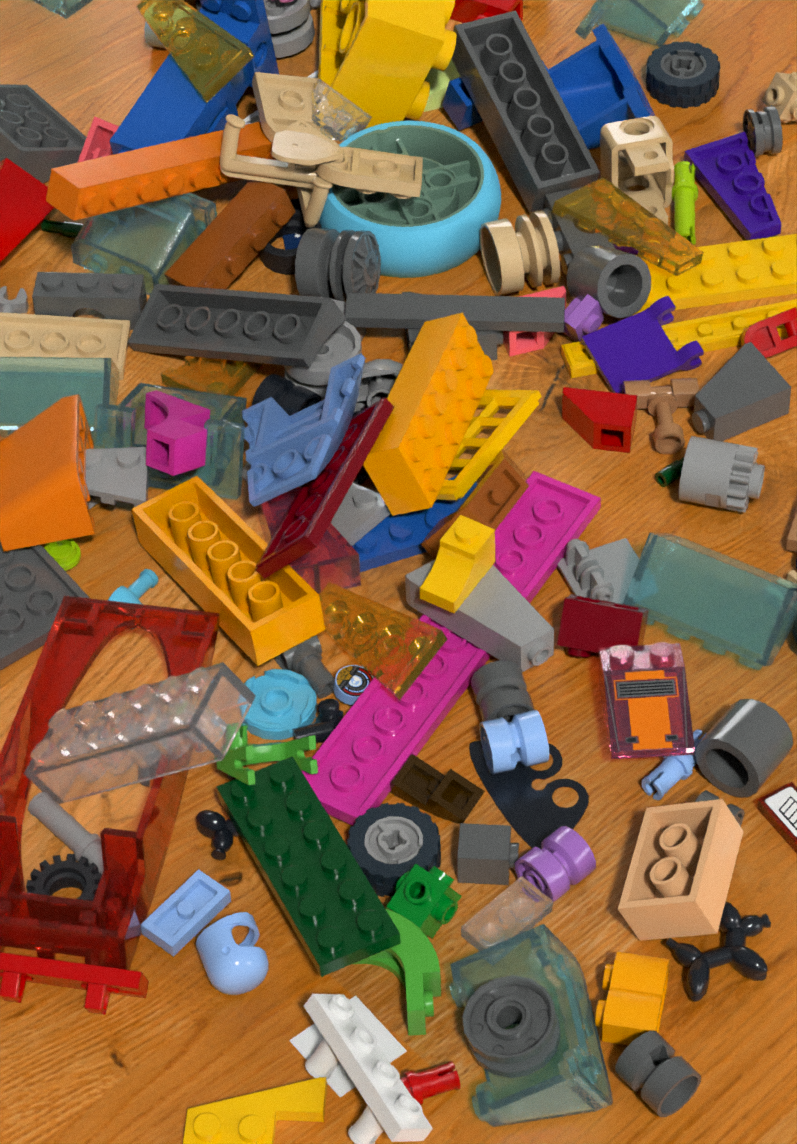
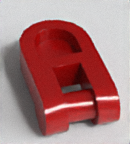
M797 308L785 310L746 327L741 336V346L743 347L751 342L765 358L797 346ZM783 324L788 337L781 340L776 327Z

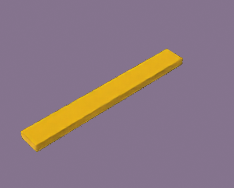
M797 299L666 324L661 327L676 351L696 340L704 352L740 346L741 336L746 327L785 310L797 308ZM783 324L776 327L780 338L787 336ZM582 341L561 345V356L571 379L600 373Z

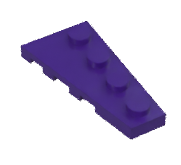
M745 132L684 151V161L690 162V165L694 164L697 179L746 240L768 238L781 234L780 218L770 194L765 190L764 178L762 173L758 172L756 158L753 151L748 147V138Z

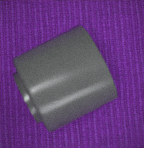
M600 244L590 245L580 250L571 260L567 271V288L573 300L578 298L582 301L588 294L599 302L602 313L623 318L638 312L647 301L651 290V274L648 265L636 255Z
M740 699L730 706L698 743L695 751L696 762L703 775L724 793L735 797H750L761 788L790 753L793 746V736L787 722L776 710L754 699Z

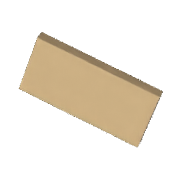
M0 312V373L123 380L128 351L127 342L131 331L130 320Z

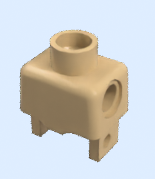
M656 116L607 123L600 131L601 189L614 216L627 215L634 231L668 225V215L664 208H667L672 201V185L674 183L673 142L661 120ZM633 185L646 187L642 191H631L627 188Z

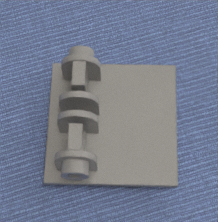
M626 538L590 550L586 542L580 541V539H573L567 544L566 557L562 558L558 563V568L574 595L630 604L659 594L658 588Z

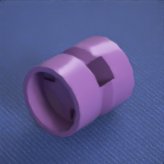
M561 826L541 842V849L535 846L515 862V871L522 886L530 896L543 905H551L570 889V885L578 884L596 869V860L589 845L576 831L567 826Z

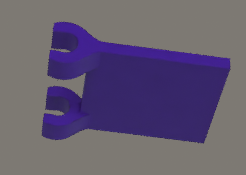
M669 296L660 298L640 313L581 337L583 345L613 393L622 394L623 381L649 380L652 382L678 370H693L701 366L702 361L699 356H702L704 351L697 340L686 344L676 351L661 327L674 320L671 312L676 309V306Z

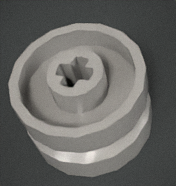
M264 0L276 58L294 55L304 50L313 41L315 35L313 18L310 13V0H294L289 3H280L279 0Z
M344 321L326 339L316 354L310 368L283 365L285 368V378L292 381L296 386L305 387L319 394L321 400H324L330 369L360 353L362 354L360 334L353 325Z

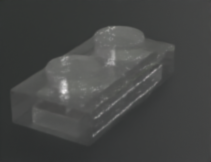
M521 876L461 926V936L490 961H494L552 911L553 901Z

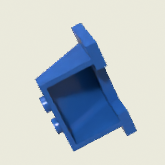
M604 23L592 30L597 39L595 42L548 69L551 72L550 77L588 150L600 148V131L605 124L655 116L631 65Z

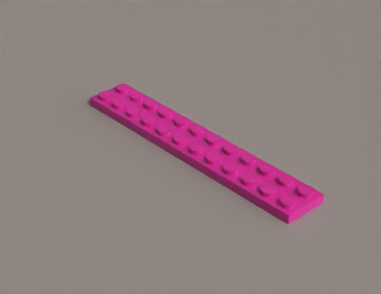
M533 471L527 479L529 484L527 490L495 530V563L493 564L529 603L554 572L559 561L565 557L567 544L571 540L580 537L601 507L600 497L536 471ZM423 614L312 757L317 759L318 773L309 774L302 770L327 814L354 826L355 820L359 815H364L366 810L372 807H379L391 791L390 783L411 754L418 755L470 685L474 673L484 666L491 655Z

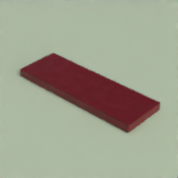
M387 398L380 399L352 418L343 441L340 443L331 461L316 479L301 486L256 564L255 570L264 579L318 546L394 409V406Z

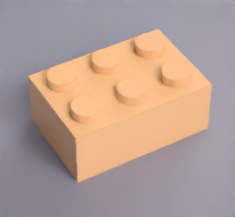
M723 799L646 808L618 906L619 912L640 941L718 933L743 835L742 828Z

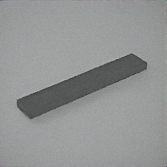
M347 293L345 317L347 318L346 322L354 327L421 329L426 321L463 312L467 322L475 330L564 332L565 298Z

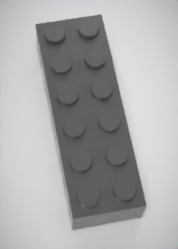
M512 11L455 25L453 31L456 32L457 38L451 59L529 213L545 209V194L585 186L591 196L600 171L517 12Z

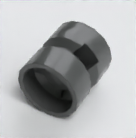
M499 660L482 666L474 673L471 679V687L476 702L480 706V714L483 721L503 717L507 722H511L514 714L535 710L530 694L527 692V685L522 670L518 664L512 661Z
M648 1031L633 1040L625 1048L615 1065V1072L634 1091H641V1098L659 1117H667L682 1108L697 1091L701 1082V1075L682 1056H675L674 1048L657 1031Z

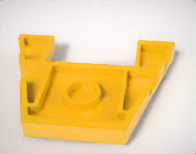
M314 1078L188 1108L183 1144H274L277 1120L324 1122L327 1078Z

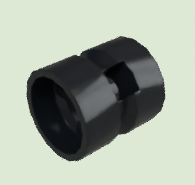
M271 374L257 388L252 406L272 397L291 416L322 400L319 394L305 387L296 386L292 381L282 376Z

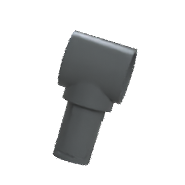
M317 635L274 657L282 670H293L303 675L308 680L310 687L315 690L318 698H325L334 692L335 678L321 661L322 647Z

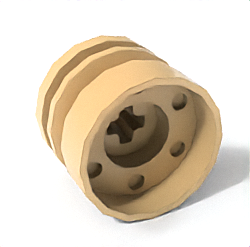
M542 210L530 213L529 217L526 214L517 216L515 231L507 218L481 224L480 247L483 264L490 286L497 296L523 290L524 275L532 288L541 286L542 281L546 285L559 281L560 259L558 244L552 225Z

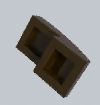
M413 754L409 756L390 783V792L419 809L458 824L464 823L485 792L452 769H449L447 774L444 775Z

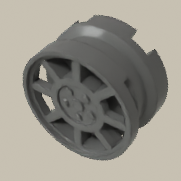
M775 106L763 107L762 111L754 112L753 109L745 110L743 114V132L746 133L748 147L753 151L754 156L763 155V152H768L770 155L780 153L783 145V135L780 117Z

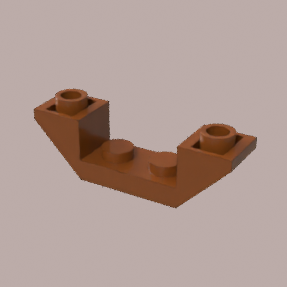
M503 449L482 473L483 479L458 511L440 519L421 543L434 559H436L439 551L440 539L460 515L496 530L529 487L524 472Z

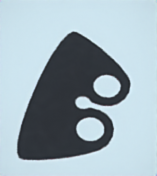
M481 741L470 743L471 760L482 783L506 820L531 848L536 846L541 849V842L561 826L574 829L589 804V795L586 789L580 783L571 779L554 780L547 783L543 790H535L531 785L536 779L545 780L560 771L562 756L554 745L548 743L549 753L553 757V764L547 770L538 771L530 766H524L521 762H517L514 770L491 774L484 758ZM561 787H570L578 793L579 800L572 807L563 808L557 806L552 799L554 791Z

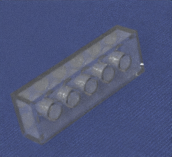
M222 662L206 668L199 667L183 675L170 676L163 681L153 684H143L130 691L117 692L100 700L87 701L77 707L61 709L49 720V729L43 740L32 750L30 755L32 759L24 774L42 792H47L55 802L62 804L222 761L256 695Z

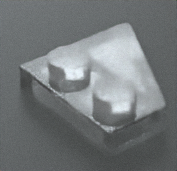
M321 79L316 82L312 89V122L320 127L323 135L329 139L341 142L367 127L372 116Z

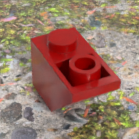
M563 387L562 419L593 449L630 453L637 419L638 395Z

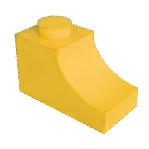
M460 515L440 539L436 560L427 578L419 588L420 599L455 614L495 563V529Z

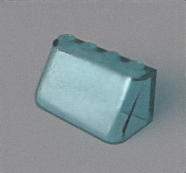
M0 357V436L7 437L62 397L79 394L94 444H102L104 438L110 437L112 433L119 389L120 371L112 358Z
M650 532L623 604L649 609L647 624L654 625L656 620L668 625L667 632L671 635L685 640H689L692 635L704 640L702 647L721 655H725L726 651H730L740 656L739 663L756 670H761L762 666L772 665L793 627L797 615V584L688 539L669 533Z

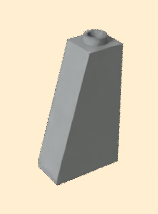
M435 560L405 575L406 602L411 607L495 658L512 661L518 664L522 672L533 666L543 664L549 657L554 655L553 627L494 565L488 570L455 614L420 599L419 588L427 578Z

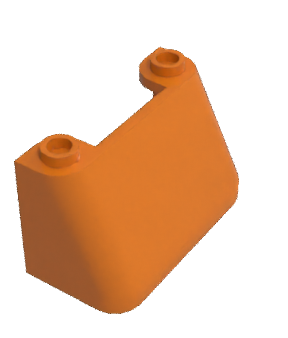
M79 394L62 397L0 441V542L4 552L95 534L94 518L91 517L87 501H90V493L86 483V449L96 448Z

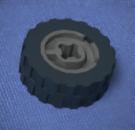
M677 41L661 45L660 48L652 51L651 56L649 55L646 71V89L651 93L650 96L653 99H657L659 103L673 108L698 107L700 104L709 102L717 94L719 89L720 61H718L716 53L714 54L710 48L703 47L699 43Z

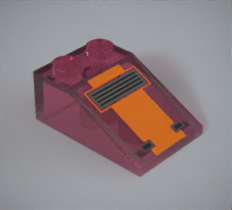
M658 642L653 645L639 646L621 644L613 647L599 648V688L611 759L695 755L686 671L680 643Z

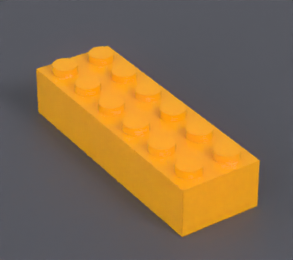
M463 312L424 322L387 397L388 401L394 406V409L363 463L392 516L433 507L494 372L491 359L483 352L477 340L476 331L469 325Z
M198 476L131 509L139 543L257 666L326 630L319 594L289 565L264 579L255 569L268 544Z

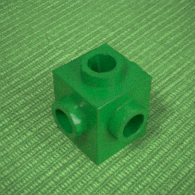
M415 864L411 871H407L401 876L396 884V893L386 907L413 922L423 933L433 939L442 924H447L454 917L458 909V901L462 896L450 887L454 879L433 865L428 872Z

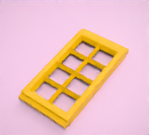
M485 389L477 407L485 409L478 417L472 418L449 469L462 471L454 480H444L436 499L457 500L464 497L497 454L505 447L539 405L538 400L542 397L539 390ZM499 409H512L505 418L493 417ZM483 429H495L489 438H476ZM466 449L478 450L472 459H458Z

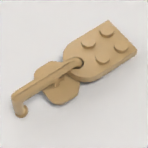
M261 72L254 73L252 86L261 127L265 136L272 142V145L275 133L294 131L316 135L340 147L337 142L329 138L332 126L320 79ZM295 164L296 166H303V167H310V168H315V167H316V165H301V164ZM315 177L312 180L314 184L313 189L296 186L304 223L308 228H313L318 224L329 190L333 187V183L321 177Z
M232 114L226 116L227 122L223 132L220 154V169L226 176L311 189L314 188L312 180L315 177H321L339 186L356 188L357 191L364 194H374L378 191L391 193L392 196L399 199H409L412 196L420 197L422 157L353 147H337L316 135L294 131L275 133L271 155L277 160L237 155L240 130L246 124L238 116ZM295 164H301V165H316V167H315V168H310V167L296 166Z

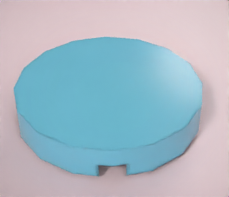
M272 669L264 671L265 675L259 676L256 679L255 676L248 679L238 692L236 705L240 722L248 724L247 730L251 734L262 739L283 740L293 737L292 729L309 725L316 718L317 695L303 675L291 670Z

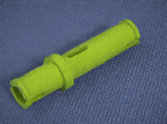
M688 161L678 162L674 166V186L672 187V200L674 201L673 243L677 247L680 238L679 249L692 248L696 244L695 201L698 198V187L695 184L696 168L694 164L690 165Z

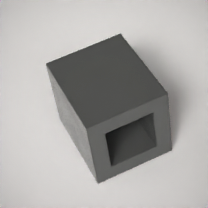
M460 823L457 855L458 883L509 885L510 868H515V862L519 859V843H511V826Z

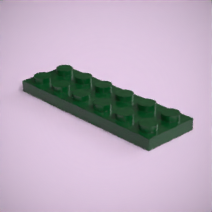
M293 756L255 771V784L247 785L238 779H234L216 787L221 804L321 977L401 944L400 932Z

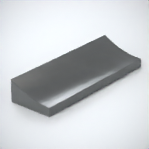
M155 284L127 343L134 351L310 368L316 354L326 339L347 318L332 298Z

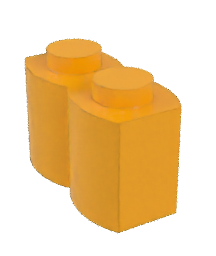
M617 951L614 965L606 964L602 989L608 991L606 1000H598L595 1016V1026L602 1027V1041L629 1045L637 1037L648 1031H657L659 1033L669 979V959Z

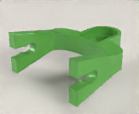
M234 723L229 724V726H221L223 745L219 746L220 751L216 752L217 770H221L247 785L255 784V770L248 767L243 768L242 766L282 761L292 756L301 770L309 774L318 773L317 759L306 758L304 755L305 750L316 749L315 735L288 742L251 744L248 743V724Z

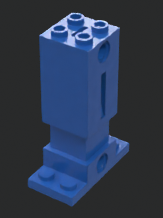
M200 0L202 7L189 24L192 39L179 57L172 54L167 56L109 141L113 155L224 130L228 114L239 117L236 104L247 87H253L254 73L279 74L264 0ZM189 193L162 199L161 201H170L181 205Z

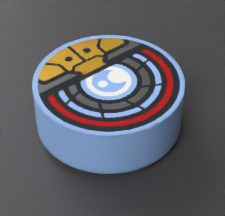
M345 666L336 674L333 685L334 694L341 702L353 706L374 677L369 670L362 666Z

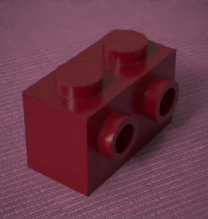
M571 594L564 599L557 645L567 647V653L571 655L590 657L591 652L606 654V661L628 665L630 659L636 660L641 656L649 609Z

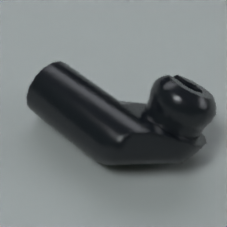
M335 699L321 701L318 704L320 714L313 724L292 729L294 740L315 735L316 744L326 741L343 719V711L339 710V702Z

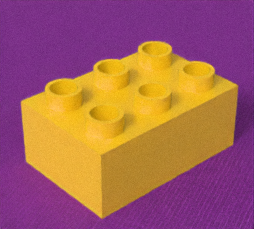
M321 0L318 79L321 80L330 121L357 131L383 123L403 121L404 118L418 121L424 112L430 92V84L424 81L431 68L444 71L454 53L457 38L456 32L445 29V26L451 17L455 0Z

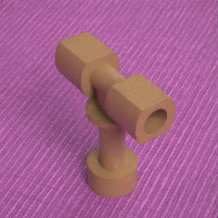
M697 378L670 379V386L651 387L649 380L623 381L622 394L638 395L637 409H648L649 413L658 419L659 426L653 432L656 450L662 454L679 452L685 445L682 427L673 422L672 414L676 411L677 407L695 406V395L699 392Z

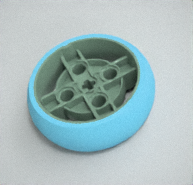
M424 121L383 123L353 134L339 144V146L422 157L420 197L412 196L409 199H399L392 196L391 193L378 191L374 194H364L357 191L356 188L333 184V187L329 190L319 222L322 228L336 229L339 233L344 230H354L355 232L364 230L373 233L379 244L381 256L380 275L415 278L435 275L459 266L481 249V224L495 221L499 218L502 201L500 183L496 170L487 154L465 134L444 125Z

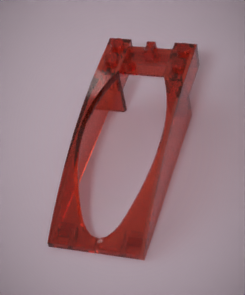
M64 596L0 753V952H4L5 947L35 950L39 958L53 960L56 959V953L84 957L85 964L130 970L142 933L140 924L147 918L180 807L206 696L219 629L220 613ZM137 627L149 632L157 641L164 658L170 687L173 726L137 831L104 828L100 832L104 871L93 901L26 893L22 869L23 824L31 786L46 745L70 698L106 644L125 629Z

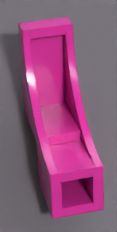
M157 390L146 393L144 428L147 429L146 466L172 476L205 466L206 446L209 445L210 409Z

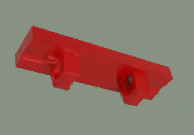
M0 952V978H2L0 997L4 1001L21 1003L26 982L87 990L85 1009L89 1013L106 1015L110 994L145 999L147 996L149 981L140 971Z

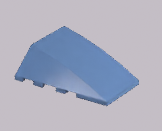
M361 353L330 369L325 399L289 416L270 397L242 411L243 419L248 425L244 429V439L249 443V449L245 451L246 461L251 465V469L247 471L249 502L254 507L316 479L331 461L340 443L343 441L357 403L366 359Z

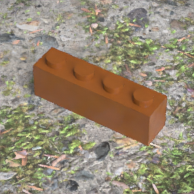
M250 180L165 272L164 275L169 284L226 289L296 212L285 189L273 183Z

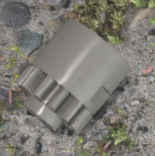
M691 436L681 471L679 500L745 513L746 508L748 509L749 498L759 499L762 489L765 465H760L756 462L758 448Z

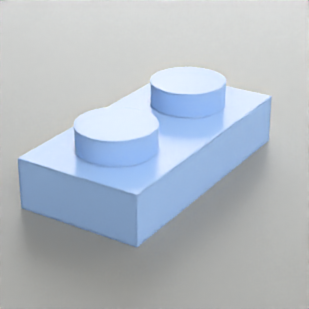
M198 869L140 924L142 935L174 957L231 902V893L227 888Z

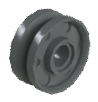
M512 975L489 981L480 986L469 998L463 1013L464 1033L469 1042L470 1050L478 1064L493 1075L507 1078L528 1076L545 1067L557 1052L561 1040V1030L554 1001L543 986L530 978ZM511 1024H519L514 1029H505Z

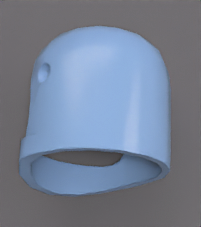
M248 912L235 913L216 921L204 929L196 941V947L209 981L215 989L223 994L240 995L255 989L264 981L269 970L266 951L254 946L260 933L253 915ZM238 925L248 926L249 933L245 940L239 945L236 944L232 935V929Z

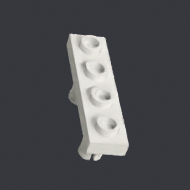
M312 994L305 1003L304 1008L324 1039L313 1055L305 1062L306 1070L314 1078L326 1077L328 1080L337 1065L341 1063L368 1105L356 1123L348 1130L350 1139L355 1144H375L377 1138L385 1131L391 1142L424 1141L432 1131V1126L422 1113L421 1105L411 1096L401 1081L397 1069L389 1063L377 1045L376 1037L367 1030L357 1015L354 1004L344 994Z

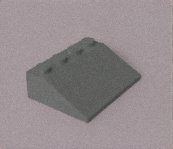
M0 84V162L8 158L42 183L49 181L52 168L77 163L87 137L28 85Z

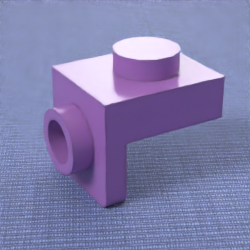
M588 294L582 301L575 298L565 309L563 333L574 341L579 342L582 336L597 331L604 320L599 302Z

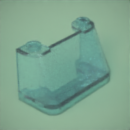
M544 924L450 964L454 981L450 983V991L458 1007H466L469 998L480 986L495 978L515 975L530 978L547 990L554 1001L556 1014L560 1022L561 1040L556 1054L545 1067L528 1076L515 1078L493 1075L484 1069L487 1081L476 1086V1095L472 1097L474 1110L482 1122L486 1121L491 1126L498 1127L591 1113L613 1104L610 1082L583 971L572 952ZM511 1024L505 1029H514L519 1024Z

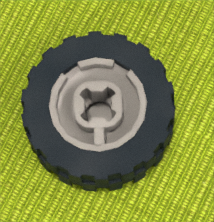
M405 803L381 804L380 807H372L366 810L364 815H359L355 820L354 826L350 827L347 847L377 896L393 897L396 893L397 882L404 873L411 871L415 864L428 872L433 865L440 868L441 845L438 827L436 823L431 821V816L426 812H421L418 807L413 805L412 807L406 806Z

